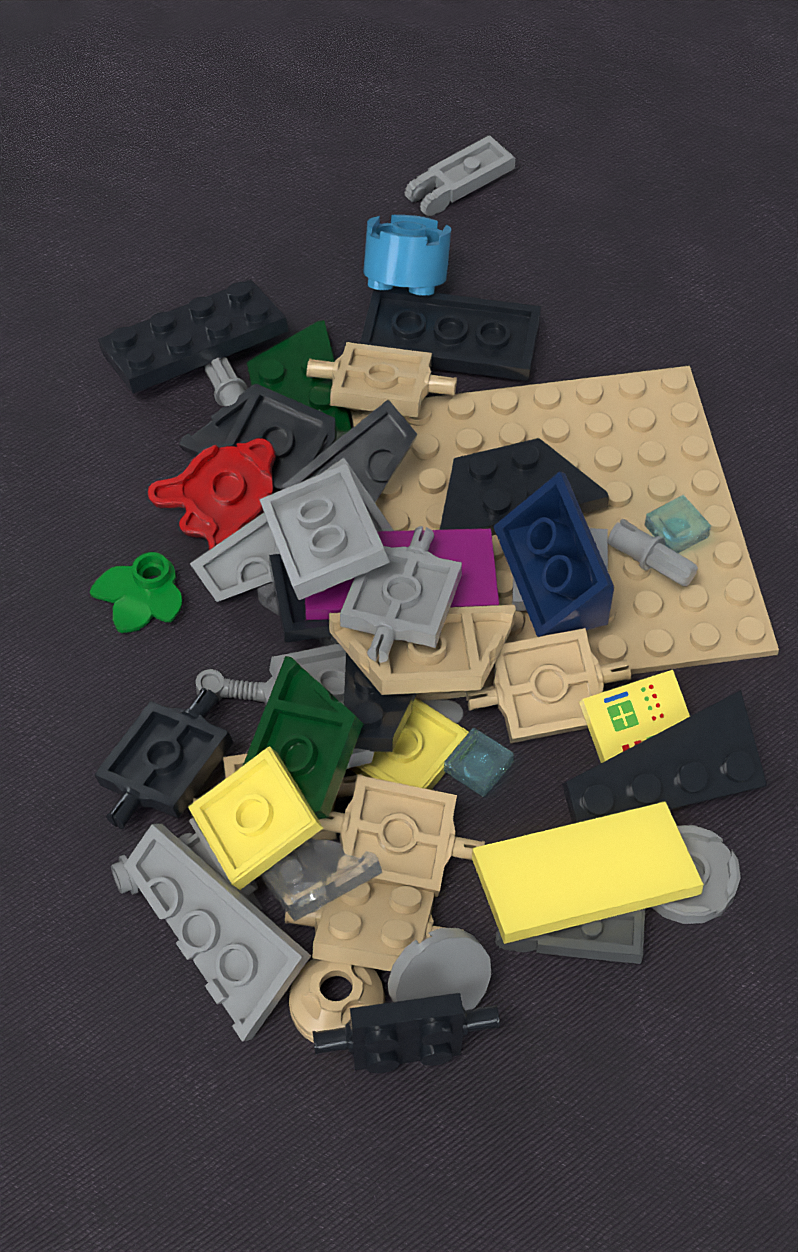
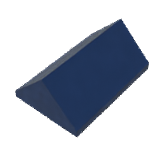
M558 472L493 526L537 637L583 628L589 630L608 625L614 592L613 582L565 473Z

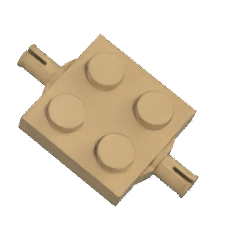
M350 342L346 343L343 354L335 362L309 358L307 365V377L332 379L330 406L345 407L353 411H374L389 399L402 416L418 417L422 400L429 392L454 396L457 377L431 375L432 353Z
M586 628L504 643L493 665L495 673L493 686L483 687L481 690L465 691L466 701H468L469 711L476 708L498 705V709L505 717L510 743L587 729L588 726L579 701L602 693L606 683L631 680V670L628 669L629 662L627 659L599 665L598 660L591 652Z
M361 775L357 776L353 799L346 808L345 813L331 811L328 818L319 820L323 826L322 830L340 833L342 854L337 877L360 878L367 882L398 887L410 886L417 890L434 892L435 897H438L443 871L451 856L472 860V849L485 845V841L481 842L455 836L453 814L457 795Z
M335 875L333 876L328 895L319 907L289 901L285 914L286 924L292 923L315 927L313 959L385 971L392 970L393 964L402 951L413 941L417 940L420 944L425 939L431 937L428 932L439 928H446L433 926L434 921L431 914L434 892L417 890L410 886L398 887L367 882L360 878H343Z

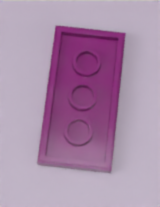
M491 529L432 530L435 536L428 552L438 558L462 563V576L450 608L499 605ZM415 530L377 531L383 546L391 548L409 547ZM354 578L306 597V620L329 619V613H340Z

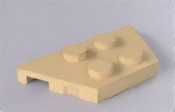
M515 605L452 607L449 609L436 648L403 640H394L387 661L382 663L379 662V655L377 661H373L367 655L375 635L340 627V613H329V631L381 695L481 690L515 623L516 608Z

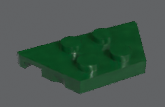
M322 320L317 321L248 361V376L251 386L255 383L334 417L337 423V440H339L351 430L345 407L330 406L332 379L307 377L309 358L335 362L325 321Z
M285 656L243 765L270 746L280 756L318 820L328 818L363 723L292 657Z

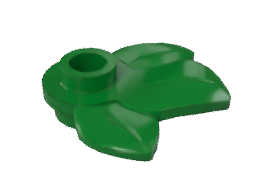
M155 552L140 555L135 559L132 566H115L110 568L95 581L90 590L91 597L114 603L113 622L116 630L120 633L140 630L149 623L153 616L163 622H172L182 607L181 592L174 585L176 579L174 566L163 555ZM150 576H158L153 579H147Z

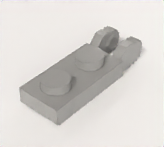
M487 136L429 167L427 172L417 176L416 179L407 184L404 193L412 202L416 203V201L422 199L420 210L426 216H435L436 213L444 211L450 201L453 203L515 169L516 158L495 139Z

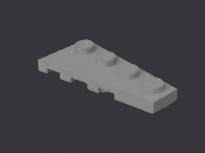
M345 458L324 471L327 472L347 464L376 531H394ZM265 513L190 563L216 602L272 582L269 555L280 554Z
M152 824L124 864V867L159 919H165L179 940L176 944L187 960L192 959L207 980L206 989L216 1004H223L235 1022L232 1027L241 1041L252 1040L311 955L163 824Z

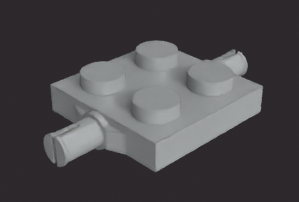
M423 526L415 529L409 547L391 548L384 546L390 563L356 576L340 612V627L375 635L367 652L368 657L373 661H377L379 655V662H386L394 640H403L436 648L462 576V563L438 558L428 552L435 536L434 532L426 527L424 534Z

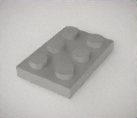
M347 464L259 499L298 600L322 592L327 588L390 563Z

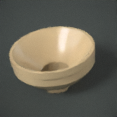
M312 959L304 965L294 979L289 995L291 1018L298 1031L313 1043L312 1031L345 1027V1024L350 1020V1008L385 1003L383 984L373 968ZM333 976L346 978L353 988L350 995L341 1001L326 999L320 991L321 985L326 979Z

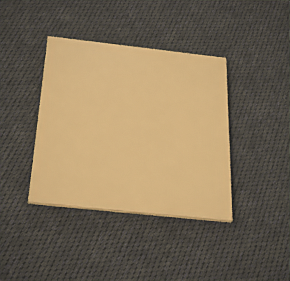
M690 366L458 393L454 396L425 397L422 400L418 417L403 416L417 433V438L375 503L394 531L415 530L419 526H423V530L426 527L431 530H440L454 458L540 438L607 491L609 495L608 508L583 513L589 528L608 529L609 537L617 522L620 523L621 519H625L653 537H663L666 547L697 565V573L689 585L682 586L653 568L649 570L641 569L638 561L608 544V573L614 585L608 625L586 630L591 652L598 660L599 665L627 659L629 662L628 669L631 670V674L778 655L777 641ZM350 410L353 427L373 411ZM493 535L492 542L499 605H512L513 575L498 537ZM527 611L515 612V623L505 643L537 637ZM493 667L483 687L493 686L495 676ZM465 691L417 693L416 698L420 701L466 697Z

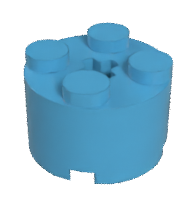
M391 215V223L380 224V216L369 219L367 221L363 269L364 275L368 277V286L377 290H389L393 286L409 287V292L416 295L434 294L435 286L441 285L447 280L451 227L446 225L442 231L437 229V220L412 215Z

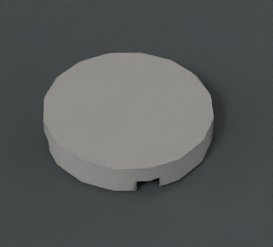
M680 825L677 828L704 884L701 895L651 908L662 917L682 924L705 923L721 916L733 903L741 878L739 862L733 850L730 852L728 847L722 843L723 839L713 831L695 825Z
M439 928L428 932L431 936L430 938L425 939L420 944L417 940L413 941L402 951L393 964L388 980V992L393 1002L460 993L465 1010L474 1009L486 993L491 977L489 955L472 934L459 928Z

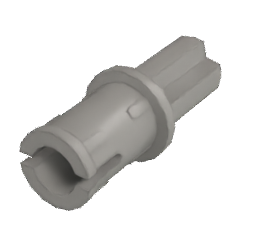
M226 357L216 358L205 366V372L215 389L214 398L219 405L230 406L234 404L238 396L247 390L246 383L237 377Z
M621 519L620 523L617 522L609 534L608 544L638 561L640 568L643 570L653 568L682 586L689 585L697 573V565L666 547L663 537H653L625 519Z

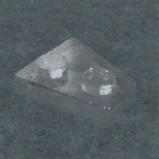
M311 837L259 877L291 918L297 921L383 872L378 857L372 852L366 851L359 858L345 854L340 843L327 839L316 840Z

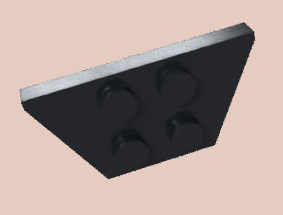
M255 383L239 395L234 404L224 406L212 415V421L193 436H190L189 433L184 436L179 445L183 451L197 456L204 449L216 444L220 448L237 446V443H247L256 438L266 439L272 444L276 453V459L272 468L273 491L278 492L283 490L282 485L337 441L336 419L330 415Z
M540 438L454 458L440 530L491 529L492 536L496 535L493 526L558 472L566 474L582 513L608 508L609 495L605 489Z

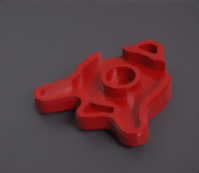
M256 438L247 443H237V446L218 448L216 444L206 448L192 459L188 467L180 475L152 483L148 488V497L152 504L158 508H185L186 513L179 522L181 531L187 536L208 540L210 550L264 513L259 499L273 494L272 468L276 459L275 450L268 440Z

